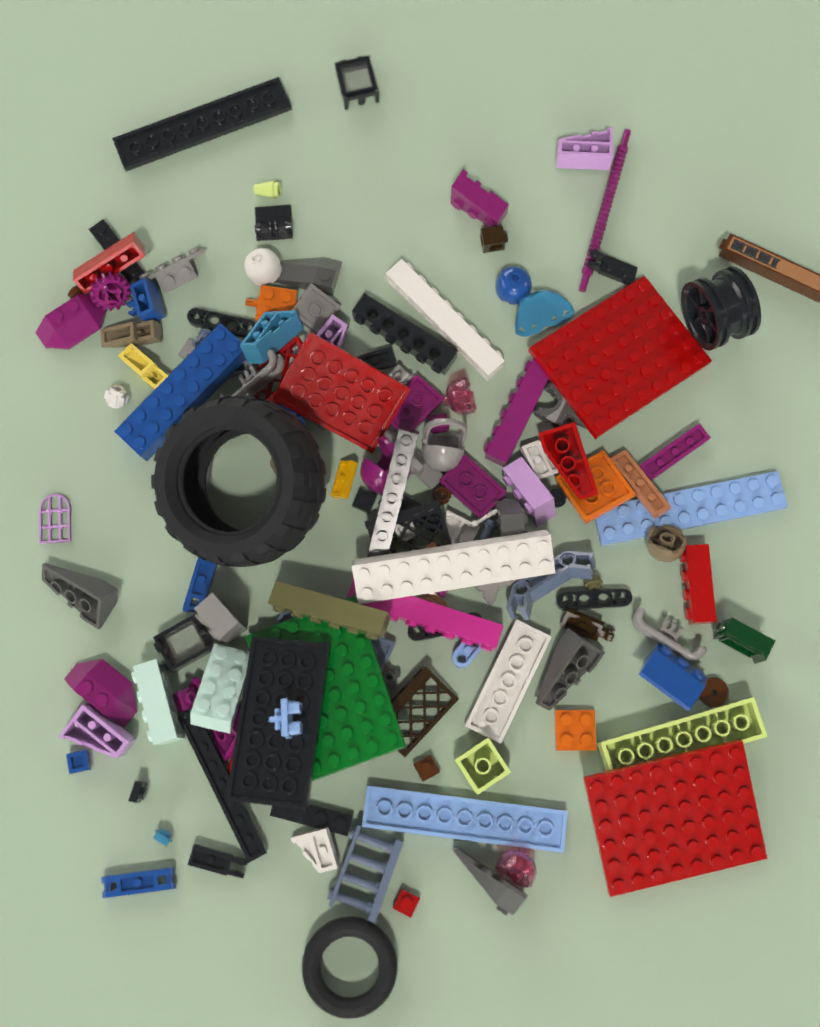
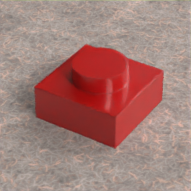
M401 889L393 909L411 918L420 897Z

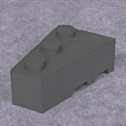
M518 499L495 501V507L498 510L496 524L499 530V537L527 533L525 531V524H528L527 513L523 512Z

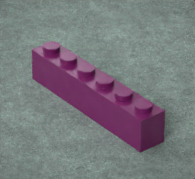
M534 358L532 362L528 360L524 369L526 374L524 377L520 376L516 385L518 390L516 394L512 392L508 401L510 406L508 410H503L500 417L502 422L500 426H495L492 433L494 438L492 442L488 441L484 448V452H486L485 459L502 467L507 465L549 380Z

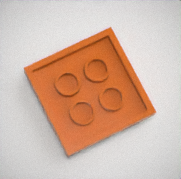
M604 450L587 459L598 495L579 500L561 474L555 477L556 483L585 524L635 497V492Z

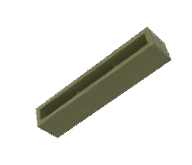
M275 581L268 604L276 612L284 614L285 611L291 612V616L300 619L305 616L310 618L309 621L317 624L326 622L329 627L334 629H340V627L347 628V632L355 635L361 632L366 634L365 637L372 640H377V638L384 639L391 618L390 614L386 611Z

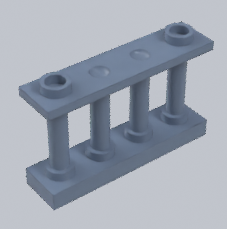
M358 824L357 828L353 827L349 836V839L352 840L336 886L335 888H330L327 899L330 900L329 906L333 907L335 900L366 911L365 914L369 915L367 921L375 923L404 841L396 838L395 843L385 842L360 832L362 825ZM359 840L387 851V854H390L388 863L385 861L381 863L353 852L356 841ZM352 860L380 871V874H383L381 883L378 881L374 883L346 872L349 861ZM342 880L373 891V894H376L374 902L367 903L338 892Z

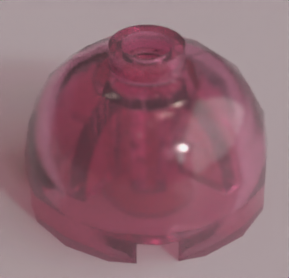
M466 376L453 380L448 385L446 396H444L446 407L450 406L451 410L459 415H468L476 412L474 393L467 387L471 386Z
M522 848L505 851L494 867L500 876L503 877L505 873L511 878L508 881L528 888L529 885L532 887L537 874V867L534 860L530 857V853Z

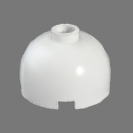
M257 248L246 256L244 271L252 283L261 286L269 282H275L281 274L282 265L280 264L279 257L270 249Z

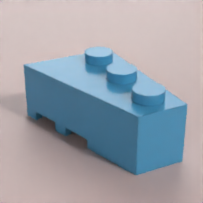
M296 310L272 311L262 314L240 344L248 364L265 363L269 359L267 355L268 350H273L275 353L278 352L304 329Z

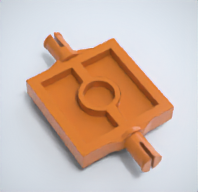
M261 285L257 300L246 298L245 306L256 307L255 321L257 322L264 312L293 310L297 304L298 291Z

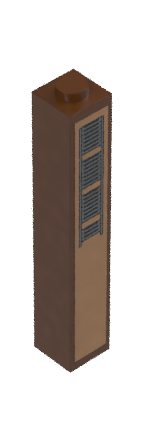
M731 233L727 239L723 238L719 245V249H721L719 257L818 303L820 302V274Z

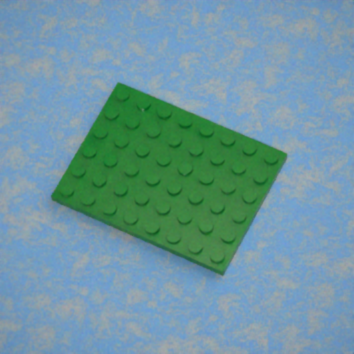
M356 595L343 599L358 604ZM303 616L302 619L295 617L247 635L245 638L249 651L252 636L331 644L312 782L406 748L371 639L365 637L366 634L359 632L358 635L347 632V628L340 627V629H334L329 627L326 622L317 624L309 621L310 618Z

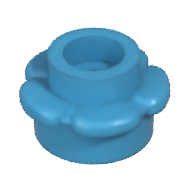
M163 828L160 831L155 830L156 834L153 837L155 840L165 846L170 841L172 842L170 838L171 833Z

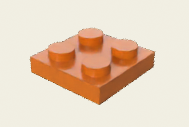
M554 710L556 751L596 750L595 710Z

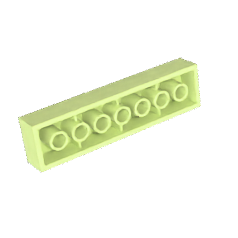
M752 697L598 742L597 745L605 770L610 771L739 739L744 744L768 736L755 698Z

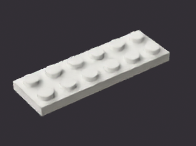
M516 619L465 727L499 744L502 743L552 636Z

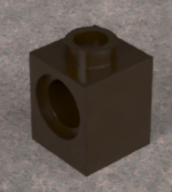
M502 225L481 229L480 241L483 253L505 249V244L508 243L507 232L503 231Z

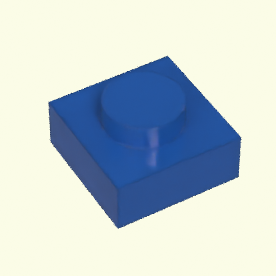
M88 750L66 754L69 774L91 770Z

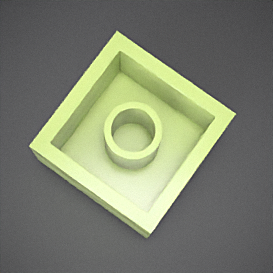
M489 738L484 739L454 760L476 795L511 773Z

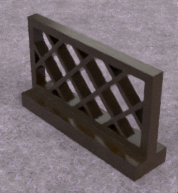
M423 666L391 700L397 720L398 712L401 709H409V720L398 721V723H409L410 735H403V738L410 737V745L405 751L402 749L397 750L404 758L459 700L426 666ZM432 678L436 682V691L425 692V683ZM415 694H423V706H412V697ZM425 694H436L437 705L426 706ZM439 694H448L452 700L447 705H439ZM423 708V720H412V709ZM426 708H437V716L434 720H426ZM412 723H423L421 734H412Z

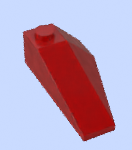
M575 422L538 433L544 453L578 499L582 500L598 495Z

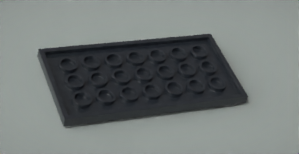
M252 636L226 800L308 810L331 644ZM283 698L302 703V714H293L292 719L293 722H302L303 733L293 735L291 739L282 737L281 730H275V723L269 722V717L275 716V709H281V699Z

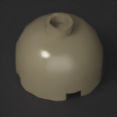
M662 525V528H656L657 526L651 528L648 533L646 546L649 554L654 559L662 562H673L684 553L687 538L683 537V532L680 529L670 525Z

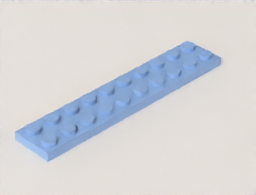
M774 471L662 494L670 504L671 509L656 519L651 516L639 499L626 501L594 520L600 545L606 546L648 537L649 530L654 526L662 528V525H670L684 530L788 508L779 473Z
M367 785L362 827L564 853L568 811Z

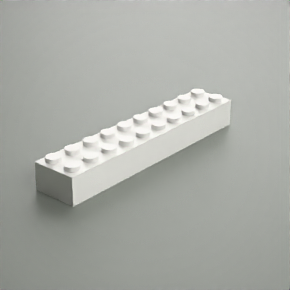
M547 530L352 560L358 604L555 573L551 535Z

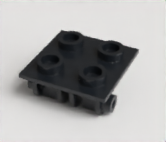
M291 205L255 207L256 225L254 227L256 241L293 239Z

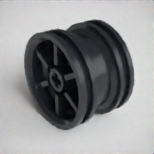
M733 266L716 272L711 281L707 278H698L686 283L682 289L681 307L686 326L703 349L708 351L726 345L730 336L735 339H742L755 334L759 330L761 324L759 298L751 280L741 269Z

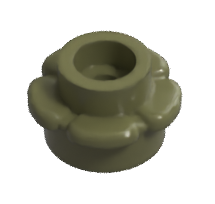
M593 575L592 580L585 579L584 587L588 588L589 591L599 590L603 585V581L599 575Z

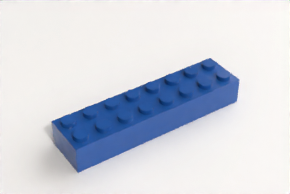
M220 323L114 432L140 457L148 461L156 453L158 447H162L166 440L165 433L171 425L178 423L183 418V414L188 410L203 405L244 363L246 357L240 347L242 342Z

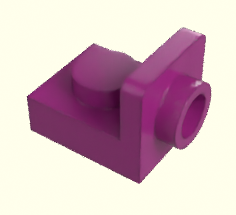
M447 414L429 415L428 421L447 418ZM450 425L433 427L430 432L432 434L449 432Z

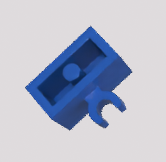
M143 278L130 285L134 301L126 303V306L133 308V310L128 312L129 315L133 317L138 315V318L145 322L150 320L157 322L166 317L158 286L147 278Z

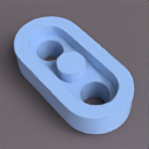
M461 643L452 655L453 664L458 668L468 667L482 650L480 649L481 645L473 647ZM460 655H463L465 657L464 662H460L458 660V657Z

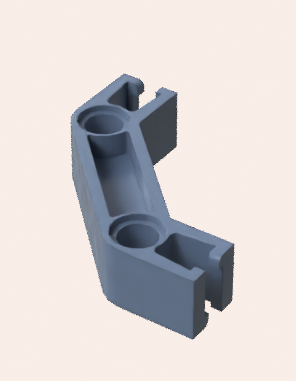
M578 551L562 552L554 557V574L522 578L516 581L511 588L506 607L510 618L517 619L518 614L515 613L518 605H521L518 610L521 611L524 620H529L534 602L572 578L592 580L594 575L592 568L596 566L594 554Z

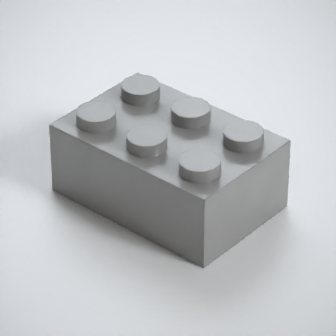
M213 592L194 608L197 612L195 617L208 627L209 633L221 643L226 642L230 645L247 630L228 606Z

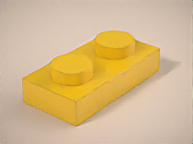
M340 461L331 497L335 499H348L356 474L357 462Z

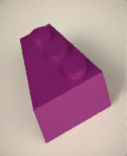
M463 169L452 185L450 204L455 209L466 212L471 218L480 220L486 227L499 226L508 213L509 204L492 191L486 192L480 187L482 183L478 180L476 182L472 181L466 176L468 172Z

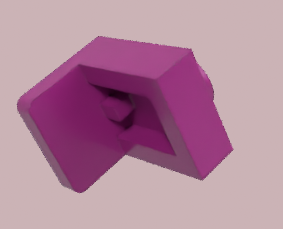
M194 687L172 694L178 713L192 709L196 698Z

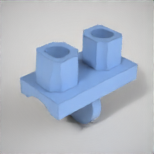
M283 698L281 699V709H275V716L269 717V722L275 723V730H281L282 737L291 739L293 735L303 733L302 722H293L292 719L293 714H302V703Z

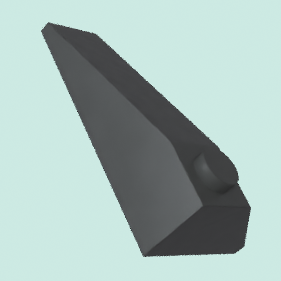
M328 258L280 261L282 271L274 283L304 290L312 283L326 295L333 296L342 262Z
M48 563L42 564V581L57 595L65 597L68 601L67 605L70 608L75 607L81 613L80 617L85 622L97 629L102 628L116 605L118 589L98 578Z
M568 628L556 646L535 703L550 711L567 695V690L573 684L577 685L581 682L579 679L586 672L590 673L596 667L605 652Z
M454 846V853L494 903L498 905L496 909L505 915L508 912L514 915L528 896L525 891Z

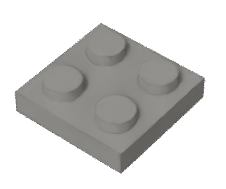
M311 283L293 310H296L301 323L317 334L332 314H336L341 305Z

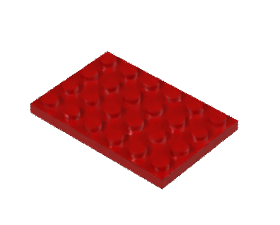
M310 331L273 395L272 400L373 453L378 445L377 438L384 435L411 388Z

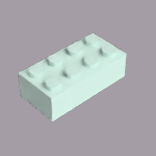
M214 643L190 713L192 725L231 733L243 695L249 658L248 651Z
M154 659L133 666L132 678L134 683L138 684L139 691H137V697L139 702L143 704L142 717L144 722L148 723L149 730H147V736L149 741L153 742V745H165L184 739L183 729L177 718L179 714L172 696L173 691L168 672L163 662Z

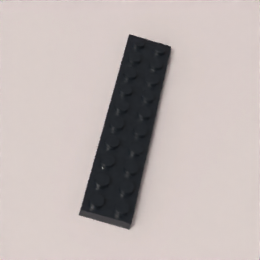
M279 77L112 139L124 170L127 172L291 111L292 107Z

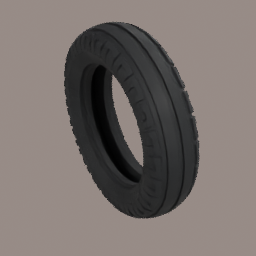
M341 917L326 923L311 937L304 951L302 977L305 988L310 998L320 1009L335 1017L353 1019L374 1012L387 1000L397 978V956L391 940L379 926L363 918ZM343 937H356L364 940L373 948L379 961V974L376 982L366 993L357 997H343L334 993L325 984L321 974V958L324 951L332 942Z

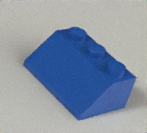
M658 643L645 658L638 674L687 711L692 708L708 679L701 670L693 668L685 658L678 657L670 647Z

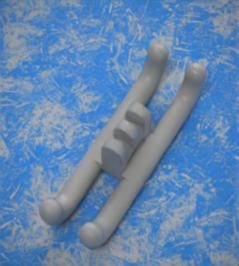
M268 350L269 363L259 372L253 364L249 366L251 372L245 369L243 371L245 376L243 374L238 376L243 386L232 396L244 395L254 397L281 374L284 369L283 356L275 354L273 350ZM223 393L218 394V398L225 396Z
M640 607L634 611L632 623L635 629L656 643L667 645L678 657H683L687 661H694L702 658L706 653L707 649L705 646L697 647L694 652H691L678 644L676 641L684 628L680 626L674 632L673 630L677 625L674 622L669 628L666 627L670 619L666 618L659 630H656L644 622V608Z

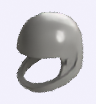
M447 418L435 419L426 423L422 437L424 462L431 469L439 472H446L456 468L464 454L465 446L463 445L467 437V426L461 421ZM439 425H453L459 427L462 432L454 436H439L432 434L430 430Z

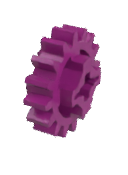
M111 272L108 273V276L102 273L101 279L96 277V283L90 284L92 287L89 290L90 297L96 307L101 306L103 311L106 308L112 311L113 307L119 310V305L125 306L124 301L130 300L128 296L132 294L130 285L124 276L120 277L119 273H116L114 276Z

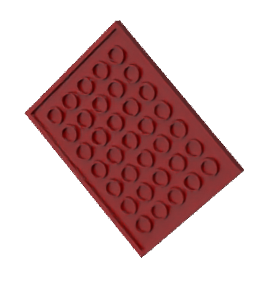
M645 276L528 349V352L595 440L712 362Z
M741 739L583 777L607 891L610 897L767 859L746 753Z

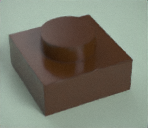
M431 754L413 764L422 782L440 773Z

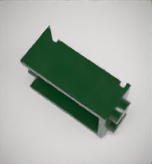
M733 617L721 623L719 622L714 629V640L719 638V642L752 658L754 664L766 661L775 643V640Z

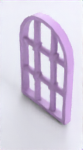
M60 494L48 495L42 500L39 508V543L71 542L70 503ZM51 497H59L58 509L51 510ZM62 498L67 502V509H62ZM48 500L47 510H42L44 503ZM68 511V524L62 525V514ZM52 512H59L58 525H51ZM42 513H48L47 526H42ZM64 527H68V539L62 540V529ZM52 528H59V540H51ZM42 529H48V541H42Z

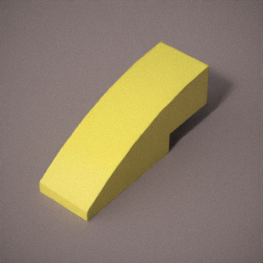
M132 343L118 355L153 390L168 377Z

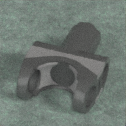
M547 383L544 390L551 394L550 396L555 399L556 405L548 409L535 407L533 414L554 428L566 425L570 421L586 429L585 425L553 383Z

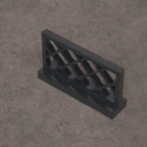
M440 500L399 511L396 525L399 524L405 529L400 538L393 534V537L398 539L394 550L390 548L391 554L399 553L396 549L401 541L411 546L408 551H411L412 548L419 550L418 547L414 546L419 536L428 540V544L435 542L433 539L437 531L445 534L447 542L442 544L436 543V547L452 544ZM435 513H439L441 520L437 527L427 522L430 516ZM377 518L364 521L370 540L372 539ZM414 519L424 522L419 532L409 527ZM426 524L436 529L431 539L421 534ZM407 529L417 534L412 544L402 539Z

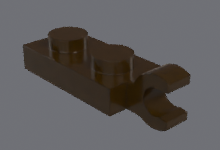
M567 608L560 624L562 628H569L597 641L598 637H601L606 641L612 642L616 630L609 626L603 627V621L571 608Z

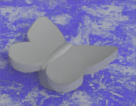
M516 580L478 585L475 588L483 591L485 601L492 605L496 600L498 590L512 585Z

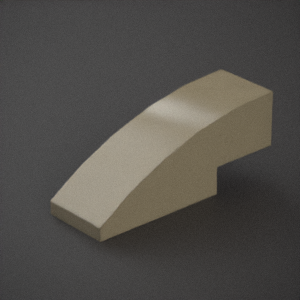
M154 320L141 323L132 321L101 329V345L103 348L127 347L131 343L134 346L162 342L161 324Z

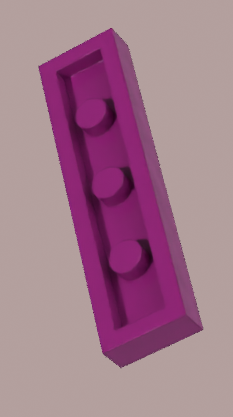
M699 423L639 467L652 481L706 443L711 437Z

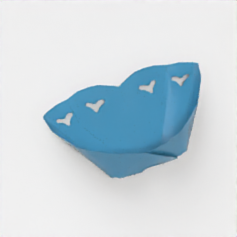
M543 289L534 293L526 294L527 296L519 300L515 334L524 337L537 334L545 326H557L566 322L575 311L565 298L550 290ZM532 324H533V325H538L537 327H534V328L531 330Z

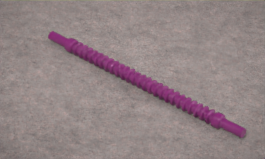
M629 129L624 130L621 144L617 147L616 157L611 168L612 171H610L611 175L606 185L607 189H605L606 193L602 199V207H600V212L598 213L597 225L594 227L593 239H591V244L589 245V253H587L586 262L582 269L583 276L579 291L583 293L586 292L589 278L593 275L594 271L587 267V263L589 261L596 262L589 255L591 251H598L600 249L602 236L604 235L603 231L606 229V222L608 221L609 213L611 212L610 208H612L614 195L616 194L615 190H617L622 167L624 166L623 163L628 152L627 145L631 134Z

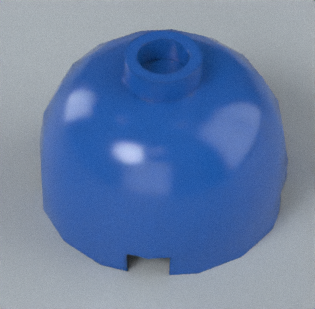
M516 266L502 270L495 284L496 294L499 299L511 305L519 304V300L527 296L526 294L531 293L532 281L528 272Z

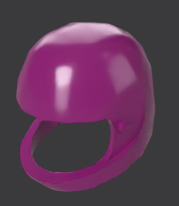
M385 436L377 438L382 451L379 462L375 464L364 457L360 468V476L363 483L369 490L377 494H383L395 447Z

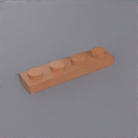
M626 449L610 458L635 492L636 497L654 519L670 511V504Z

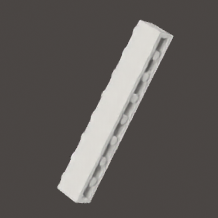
M401 259L386 272V281L487 381L504 366L505 360L503 355L499 351H495L486 338L482 339L478 335L477 329L472 325L469 326L465 322L463 315L459 312L456 313L452 309V305L447 300H443L439 292L434 287L431 288L422 275L418 276L410 263H405Z

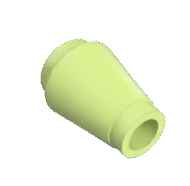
M276 180L254 184L255 195L275 199L281 196V183L276 182Z

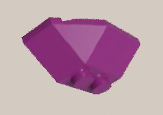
M90 293L76 295L45 315L35 333L45 348L69 350L101 329L108 308L105 311L102 310L101 306L97 308L90 297Z
M103 659L77 663L64 678L77 694L103 715L124 728L138 712L134 684Z

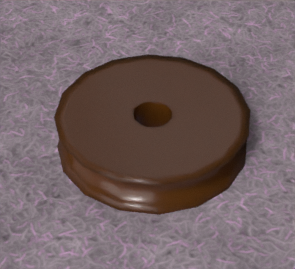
M710 677L707 679L706 686L699 695V698L709 707L721 706L728 699V687L721 679ZM712 689L715 690V695L711 693Z

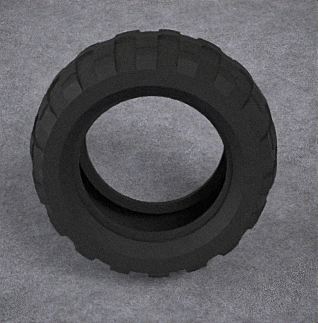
M224 396L188 410L183 414V418L178 423L172 424L165 433L166 440L162 447H158L154 458L156 462L155 474L151 475V487L155 489L156 496L154 505L157 514L163 517L166 523L165 529L172 538L181 542L183 548L188 552L220 566H257L272 562L286 552L293 550L316 524L320 516L318 513L321 503L325 501L326 488H324L326 467L318 451L320 448L316 440L305 429L303 423L290 411L271 401L252 396ZM250 434L257 438L269 451L275 464L277 486L272 504L265 515L252 526L239 530L225 523L213 510L207 495L206 476L214 454L223 444L234 437Z

